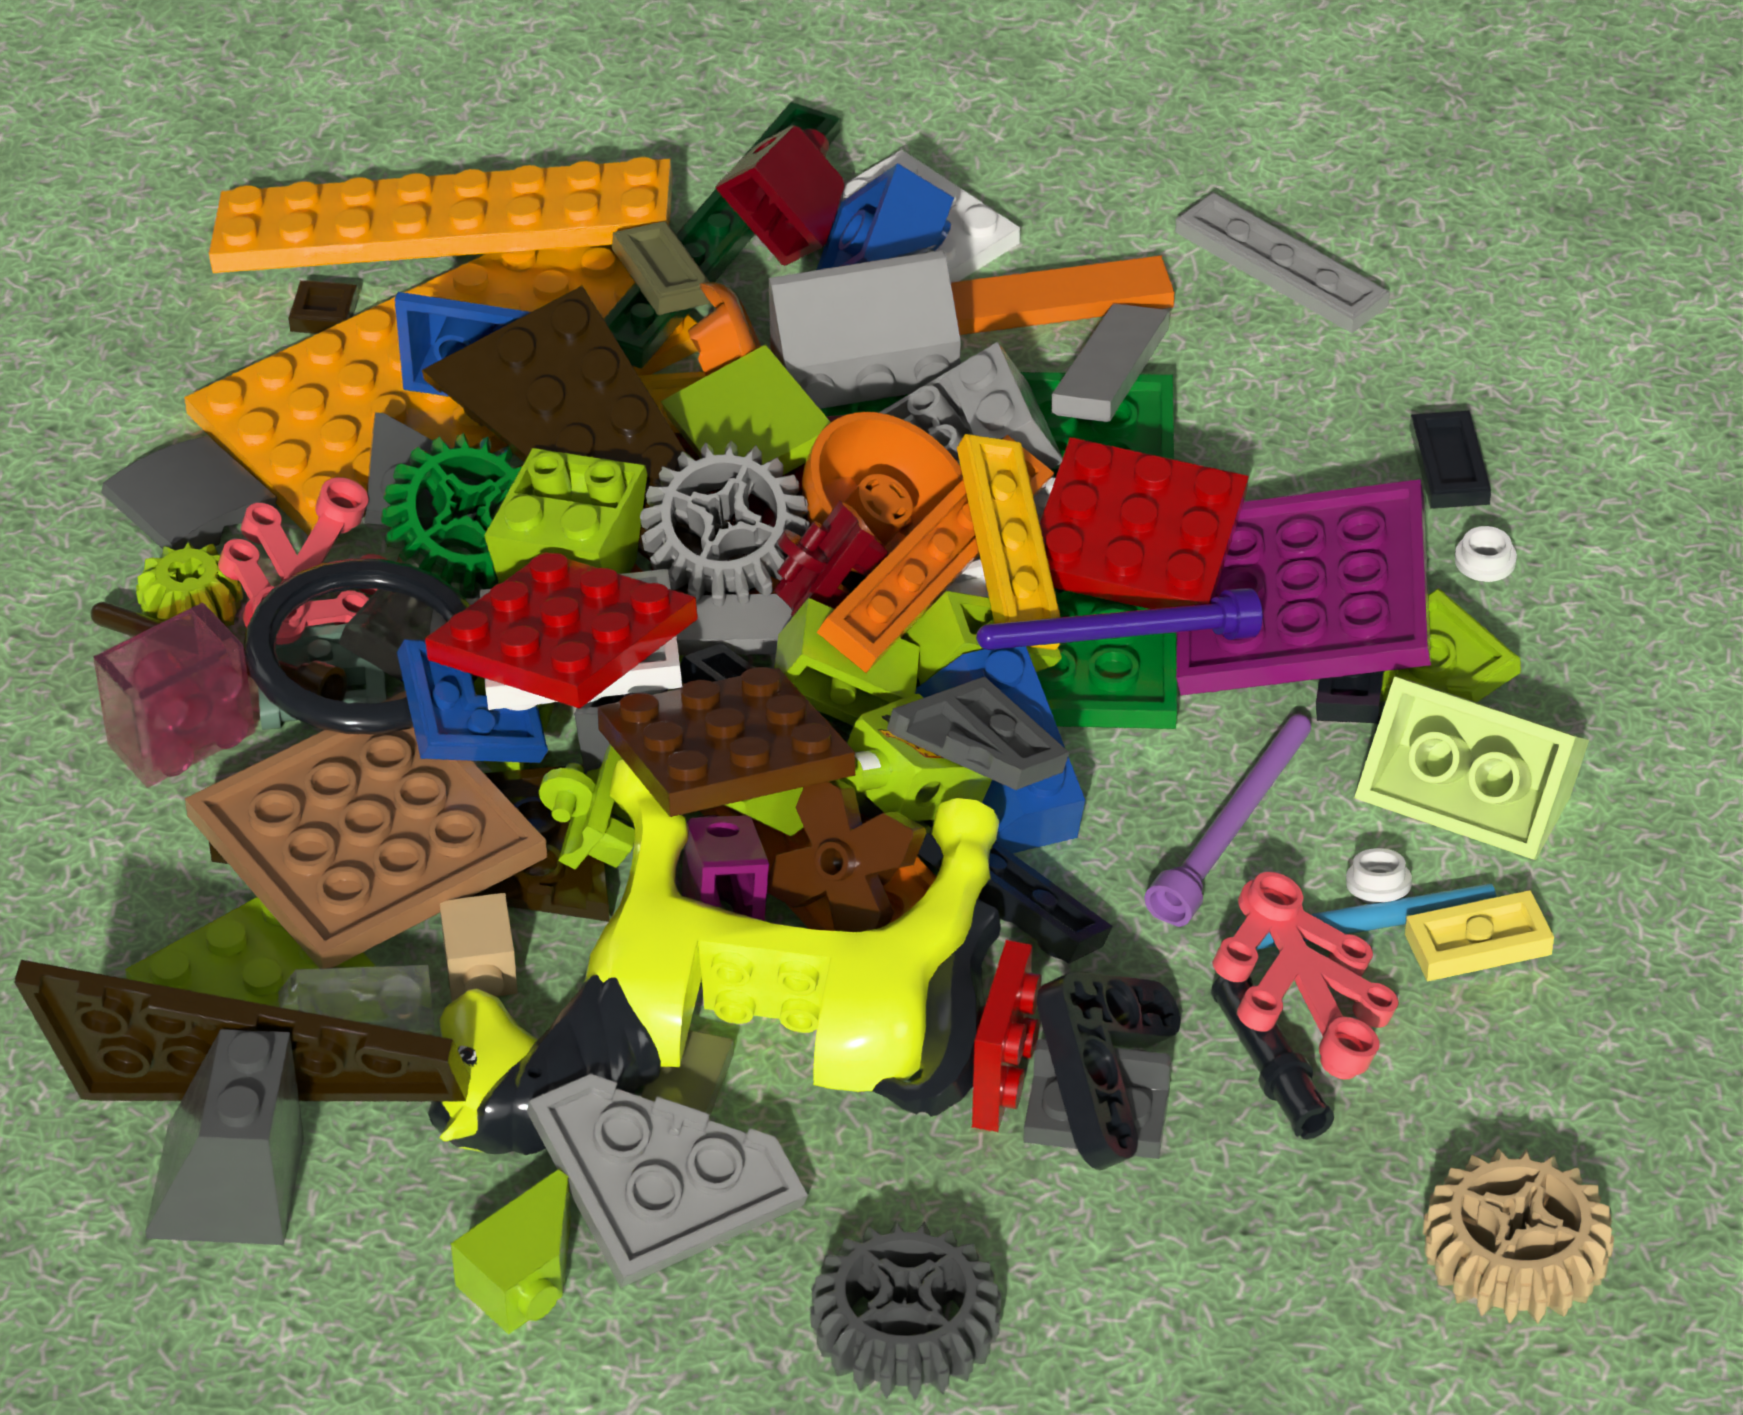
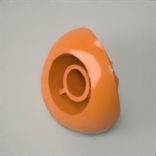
M716 282L699 283L703 293L716 309L688 330L690 339L700 354L698 360L705 376L761 347L741 300L729 287Z

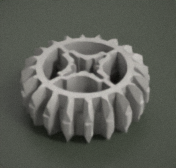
M732 440L727 444L724 455H714V449L708 443H705L701 448L702 459L695 461L690 455L682 451L678 457L680 472L662 467V471L659 473L662 487L649 486L646 499L647 504L651 507L643 509L640 515L641 526L647 530L642 535L643 548L648 553H654L650 558L653 570L668 569L670 588L675 591L688 584V595L696 597V601L701 599L706 591L712 592L713 604L715 606H722L724 604L725 594L736 593L738 602L746 604L749 602L750 589L756 588L761 594L767 596L773 592L770 577L782 580L783 577L777 573V570L786 560L788 554L781 549L777 540L785 530H790L803 537L810 527L809 522L804 519L808 514L807 499L804 496H797L799 482L794 475L782 477L783 463L779 461L778 457L762 465V452L756 445L745 457L738 456L737 445ZM722 489L715 494H704L712 490ZM750 493L761 499L771 509L776 518L775 527L762 523L761 516L749 511L748 497ZM735 512L736 525L732 526L728 522L729 528L719 529L716 535L715 524L718 522L722 527V521L731 520ZM676 522L688 525L689 532L701 538L702 552L700 556L686 548L674 532ZM747 554L743 558L727 561L734 555Z

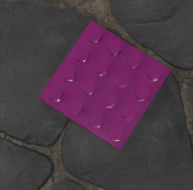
M1421 479L1244 502L1214 597H1219L1224 590L1252 588L1257 593L1262 606L1263 619L1261 630L1254 638L1228 640L1222 634L1217 635L1212 629L1177 632L1176 678L1180 695L1277 685L1431 665L1425 509Z

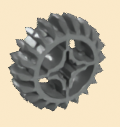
M896 1220L889 1234L881 1235L868 1226L863 1236V1243L844 1238L842 1247L839 1249V1255H826L825 1263L822 1266V1275L815 1277V1283L812 1286L813 1306L810 1307V1324L814 1328V1335H816L817 1347L821 1352V1357H831V1365L835 1368L837 1376L853 1372V1380L856 1382L859 1391L874 1381L880 1382V1389L886 1399L893 1392L895 1386H908L909 1393L916 1400L921 1392L922 1385L930 1383L940 1393L944 1394L949 1385V1374L957 1379L968 1382L970 1373L973 1371V1363L986 1364L987 1356L991 1352V1343H995L996 1336L999 1335L1000 1315L998 1313L1001 1312V1293L998 1291V1284L994 1283V1273L991 1270L990 1262L979 1261V1255L976 1253L974 1243L957 1247V1240L953 1235L952 1229L938 1237L931 1236L925 1221L916 1232H904ZM864 1296L869 1301L868 1311L857 1317L851 1309ZM953 1300L960 1310L948 1321L942 1316L943 1306Z

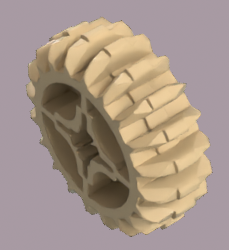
M1498 1148L1490 1163L1472 1155L1465 1166V1170L1450 1168L1448 1176L1444 1179V1185H1436L1435 1191L1430 1197L1429 1211L1424 1215L1423 1234L1426 1235L1424 1252L1427 1257V1264L1435 1266L1438 1286L1453 1285V1293L1455 1294L1457 1304L1470 1300L1473 1297L1478 1299L1477 1307L1481 1317L1489 1312L1493 1306L1504 1309V1314L1509 1324L1518 1314V1311H1528L1531 1317L1539 1324L1542 1317L1546 1314L1548 1306L1556 1313L1565 1317L1569 1308L1572 1307L1573 1300L1586 1304L1589 1296L1593 1293L1594 1286L1601 1285L1602 1279L1607 1274L1608 1258L1612 1256L1614 1245L1609 1206L1600 1203L1601 1197L1599 1196L1598 1185H1582L1579 1167L1564 1172L1559 1171L1555 1155L1544 1163L1532 1161L1527 1148L1518 1159H1508Z

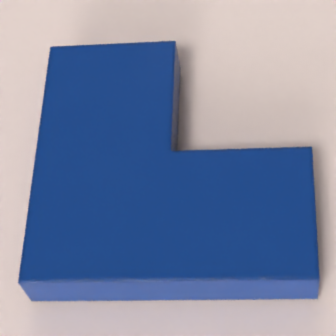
M404 639L397 651L421 759L541 763L548 748L537 705L521 711L509 710L507 708L488 710L487 696L476 695L470 673L429 661L425 640Z

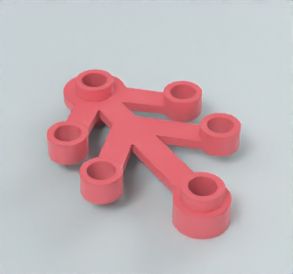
M332 478L327 480L321 487L315 505L318 521L298 555L280 525L282 521L281 514L269 504L254 503L248 506L241 524V532L248 540L263 545L283 582L298 572L324 562L338 536L349 532L361 523L369 501L368 494L361 485L350 479ZM232 539L225 543L218 566L226 577L240 581L250 599L243 613V621L247 627L256 607L276 586H271L259 567L260 553L256 546L243 539ZM366 554L360 557V559L387 560L385 557L377 554ZM359 589L369 595H380L386 592V590ZM353 590L341 592L337 599L308 601L291 612L282 622L276 636V644L283 645L295 642L302 636L306 626L327 623L341 625L368 622L373 609L372 602L366 595Z
M1263 872L1257 875L1254 880L1244 885L1238 897V904L1246 919L1234 937H1228L1222 941L1213 958V967L1226 980L1232 982L1246 981L1258 961L1256 949L1270 933L1280 953L1259 985L1247 989L1237 1008L1239 1019L1244 1025L1253 1030L1261 1032L1271 1030L1283 1010L1282 999L1295 981L1323 1036L1319 1044L1320 1061L1323 1068L1334 1077L1352 1079L1356 1075L1366 1072L1380 1045L1378 1036L1371 1027H1385L1390 1022L1398 1007V998L1387 986L1380 983H1371L1361 977L1373 957V951L1366 941L1355 935L1344 934L1305 912L1302 907L1303 893L1292 879L1276 872ZM1303 938L1330 951L1328 958L1308 947ZM1328 986L1355 1001L1353 1012L1359 1020L1343 1017Z

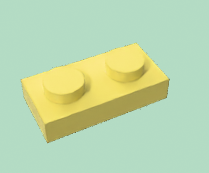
M1531 890L1406 916L1405 936L1427 982L1552 955L1554 936Z

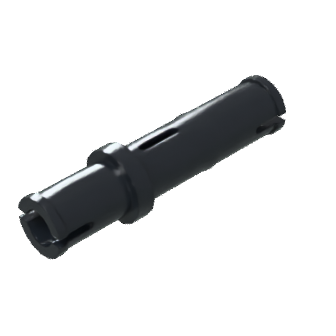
M1220 976L1212 985L1211 995L1214 1001L1221 1007L1236 1032L1239 1041L1245 1047L1260 1072L1258 1081L1264 1094L1269 1099L1278 1102L1297 1137L1301 1136L1302 1139L1307 1140L1322 1135L1333 1124L1334 1113L1312 1081L1313 1070L1307 1058L1301 1053L1294 1052L1278 1026L1277 1021L1271 1030L1264 1032L1253 1030L1241 1022L1237 1015V1008L1247 989L1254 986L1250 976L1243 982H1232Z

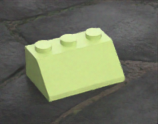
M1394 677L1354 798L1536 860L1570 799L1589 740L1411 680Z

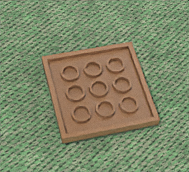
M403 691L383 702L407 697L406 691ZM414 727L379 735L344 734L324 730L185 798L187 817L322 972L440 913V903L451 899L471 897L547 858L546 839L473 761L421 759Z

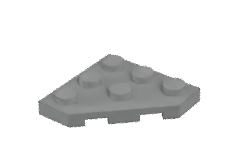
M589 1074L529 1100L527 1113L557 1170L560 1169L568 1176L569 1192L620 1288L804 1206L808 1197L806 1190L775 1136L751 1128L746 1133L708 1120L710 1114L660 1097H656L654 1102L616 1089V1082L593 1074Z

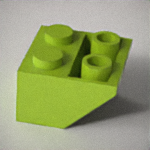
M532 448L484 535L499 584L529 564L534 557L544 552L559 553L567 559L597 568H609L616 571L617 574L630 573L636 562L641 527L640 515L643 511L647 481L645 465Z

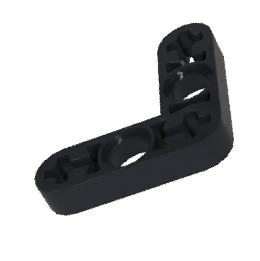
M1076 971L1069 972L1042 985L1038 990L1036 1001L1073 1140L1084 1161L1092 1168L1101 1171L1132 1158L1138 1149L1137 1130L1113 1046L1144 1049L1156 1045L1178 1033L1181 1018L1174 997L1160 982Z

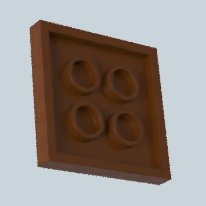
M751 668L743 672L741 676L714 682L707 680L691 681L684 684L681 689L654 695L645 693L630 694L623 697L620 702L597 707L599 731L669 817L855 776L854 750L779 668Z

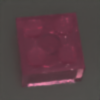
M200 603L93 657L108 746L146 788L168 777L180 775L190 766L223 749H229L238 745L243 739L255 733L244 645L204 603Z

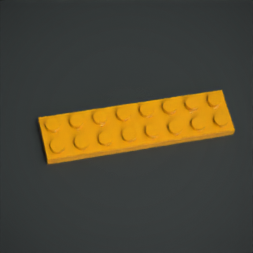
M637 157L627 162L596 164L591 161H581L570 166L540 168L534 165H525L514 170L483 172L477 169H469L458 174L426 176L414 173L393 179L370 180L358 177L338 183L314 184L303 181L282 187L257 188L255 186H241L233 190L221 191L209 251L212 272L222 273L612 245L613 233L663 221H666L670 226L673 184L671 160H653L648 157Z

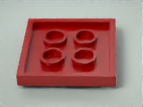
M1070 437L1040 521L1054 588L1147 609L1210 604V601L1214 598L1244 504L1249 476Z
M544 552L534 557L529 564L502 583L495 585L490 592L462 612L452 616L448 622L425 638L427 657L429 661L580 709L698 619L696 597L668 589L665 585L659 583H647L617 574L616 571L609 568H597L570 560L559 553Z

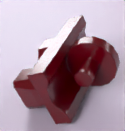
M839 501L824 523L821 525L814 521L803 537L790 530H785L779 537L777 543L788 554V557L777 570V573L783 578L774 591L791 608L792 617L808 598L836 609L850 594L849 590L841 584L850 570L853 568L868 576L889 555V552L871 532L856 510Z

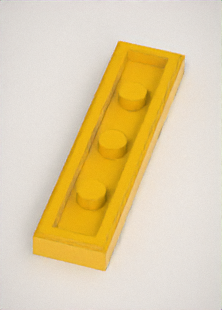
M965 434L957 446V452L994 624L1061 618L1021 442ZM1060 643L1029 647L1056 650Z

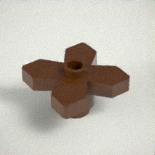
M839 779L803 787L795 808L812 846L776 855L768 875L767 893L793 908L808 906L827 895L835 931L862 932L882 928L890 924L894 910L883 886L891 880L897 869L914 865L925 838L926 829L897 811L882 813L862 824L854 787Z

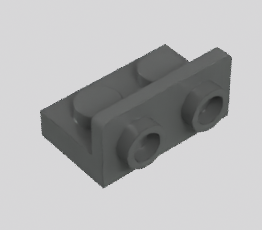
M1039 1039L1036 1041L1034 1051V1075L1024 1124V1143L1077 1149L1046 1039ZM1114 1048L1137 1130L1138 1149L1134 1156L1159 1159L1169 1100L1171 1057L1168 1054L1148 1052L1141 1049Z

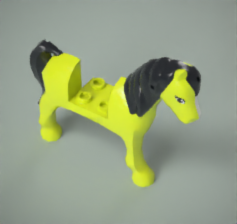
M624 760L617 761L612 774L610 797L630 816L634 823L633 858L621 903L603 929L590 954L584 984L539 1039L532 1036L516 1023L498 997L480 989L467 990L447 1005L439 1020L441 1037L453 1039L471 1078L466 1102H431L428 1116L432 1125L441 1134L439 1138L444 1142H451L457 1148L493 1155L506 1154L513 1151L523 1155H530L544 1150L546 1147L527 1113L529 1100L589 1074L616 1082V1089L634 1094L638 1087L657 1080L661 1067H680L701 979L704 1009L714 1010L715 1014L723 1021L745 1024L750 1022L753 1016L780 1019L784 1027L795 1032L809 1033L817 1029L813 1085L834 1090L873 1091L915 1115L920 1112L927 1113L930 1117L939 1115L961 1101L973 1087L975 1037L986 1005L982 988V962L989 947L999 937L1001 931L998 910L978 899L981 889L990 880L989 852L996 841L999 820L994 810L977 800L963 798L951 799L940 804L935 813L932 835L944 855L941 868L925 895L897 920L882 928L862 932L814 930L769 923L681 896L675 881L676 865L681 850L689 837V828L683 815L669 817ZM919 1069L921 1070L920 1078L909 1083L904 1082Z

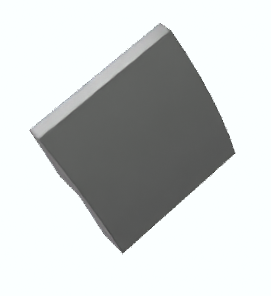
M208 436L168 446L135 461L106 480L101 490V493L162 549L164 546H167L175 551L184 549L188 541H190L194 549H201L210 544H214L216 547L220 544L224 526L242 523L248 506L254 503H265L275 508L277 496Z

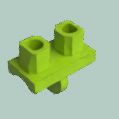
M611 744L606 749L602 766L599 769L591 770L584 774V768L580 764L569 763L565 768L549 771L544 775L539 789L540 799L552 811V817L559 822H568L570 820L558 861L573 869H576L587 855L617 868L634 846L635 829L610 816L613 813L630 823L632 822L630 816L610 797L613 770L617 761L622 760Z

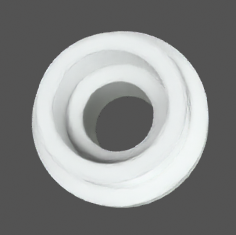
M1480 526L1469 530L1458 543L1455 550V564L1459 571L1477 581L1492 582L1504 579L1513 572L1516 566L1517 553L1510 537L1504 531L1495 527Z
M1374 848L1358 853L1353 859V865L1346 873V887L1348 891L1366 904L1394 901L1404 897L1411 890L1412 875L1406 867L1404 857L1389 849Z

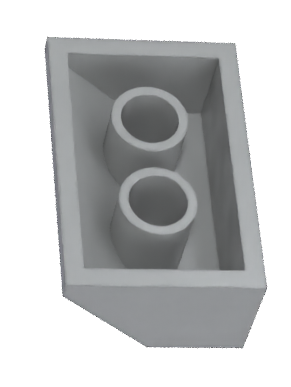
M944 250L769 278L771 352L819 409L911 394L960 364L961 340Z

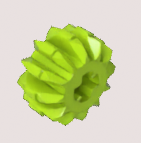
M188 541L184 549L175 551L164 546L161 558L152 557L145 559L143 574L137 576L136 594L143 615L196 633L204 632L208 636L216 638L219 625H234L237 610L241 608V600L243 599L242 585L240 581L230 579L220 571L218 562L221 555L217 553L214 544L207 545L201 549H194L190 541Z

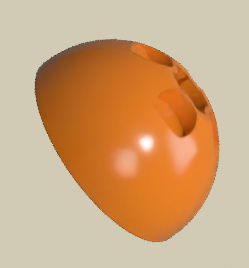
M859 412L844 415L832 421L821 431L806 459L802 477V496L807 499L808 503L806 518L810 526L814 521L822 525L838 502L842 501L856 510L871 532L880 540L890 554L963 480L960 465L949 451L934 437L912 423L898 417L876 412ZM853 568L851 569V571H853V572H855V573H857V574H860V575H862V576H865V575H863L862 573L856 571L855 569H853Z

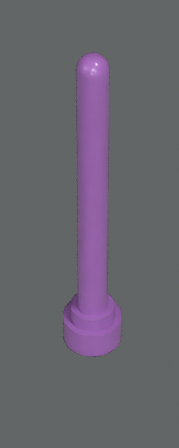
M1297 714L1289 718L1182 866L1162 871L1145 893L1144 900L1149 912L1155 918L1177 927L1185 926L1192 919L1203 902L1202 881L1310 734L1311 722L1306 716Z

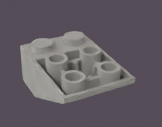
M998 342L879 412L898 417L921 428L941 443L959 465L957 446L965 434L1003 439L1006 435H1009L1016 442H1021L1023 448L1049 469L1059 465L1063 459L1029 383Z

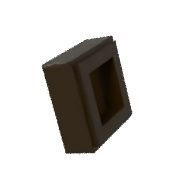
M300 281L289 315L290 332L318 334L352 318L358 302L357 285Z

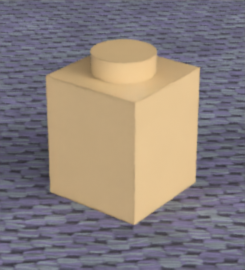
M505 893L451 899L440 903L443 944L451 1001L456 1000L467 990L476 988L496 997L518 994L514 948Z

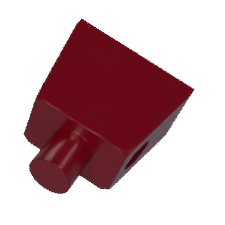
M790 126L753 147L715 187L775 258L785 266L824 247L845 187L843 177L825 158L829 151L827 138L817 130L806 129L802 131L800 127Z

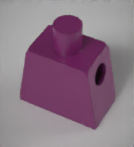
M706 815L686 821L689 828V837L683 851L682 896L716 907H722L720 902L722 900L732 906L734 913L765 921L769 863L752 818L744 815L721 817Z

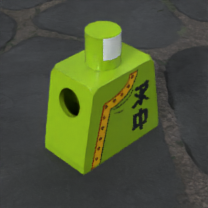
M920 694L910 695L864 713L858 718L847 741V744L855 752V776L839 779L854 787L855 793L862 792L884 813L897 811L913 821L934 820L935 813L940 804L951 799H971L982 803L992 781L988 777L903 740L887 730L892 710L922 699L923 697Z

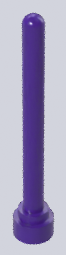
M1252 588L1229 589L1222 591L1219 597H1214L1210 604L986 624L977 631L976 640L983 649L994 650L1212 629L1217 635L1222 634L1228 640L1256 637L1261 630L1263 613L1260 599Z

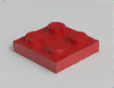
M1006 940L975 1037L972 1128L999 1132L1006 1107L1017 1109L1021 1099L1025 1071L1018 1068L1022 1057L1033 1058L1040 1024L1039 1019L1029 1017V1014L1034 1015L1036 1011L1037 993L1042 981L1041 974L1031 973V944Z

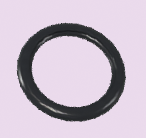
M351 558L322 563L292 575L274 587L256 607L245 631L244 657L252 679L267 699L290 717L319 729L344 734L379 735L413 728L407 697L381 703H347L327 699L305 690L286 675L276 655V636L282 622L291 612L312 599L331 592L349 589H381L402 593L424 602L438 612L446 622L455 614L465 610L470 604L456 588L439 576L413 565L385 559ZM471 674L474 684L478 676Z

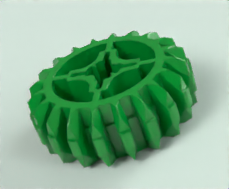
M463 432L456 437L454 449H450L439 436L432 441L431 455L417 447L411 452L409 458L411 466L403 463L397 465L393 474L396 483L387 485L383 495V499L390 506L383 508L381 522L383 525L392 527L387 532L385 538L387 547L403 548L398 555L397 562L410 565L416 563L419 565L418 568L439 576L450 585L451 582L459 583L460 592L466 599L472 596L475 582H479L483 590L492 589L495 585L499 584L484 535L492 522L490 516L494 514L497 504L502 500L504 501L523 465L515 468L510 466L514 454L511 452L510 447L502 450L499 456L489 453L492 446L489 437L483 438L480 441L478 449L469 448V440ZM458 478L473 479L482 484L468 485L461 482ZM425 489L434 497L432 505L438 513V516L433 520L431 528L427 531H424L416 511V499ZM455 511L463 516L460 519L454 518L452 520ZM477 511L474 521L467 516L469 512L473 514ZM460 546L466 548L472 554L455 553L445 548Z

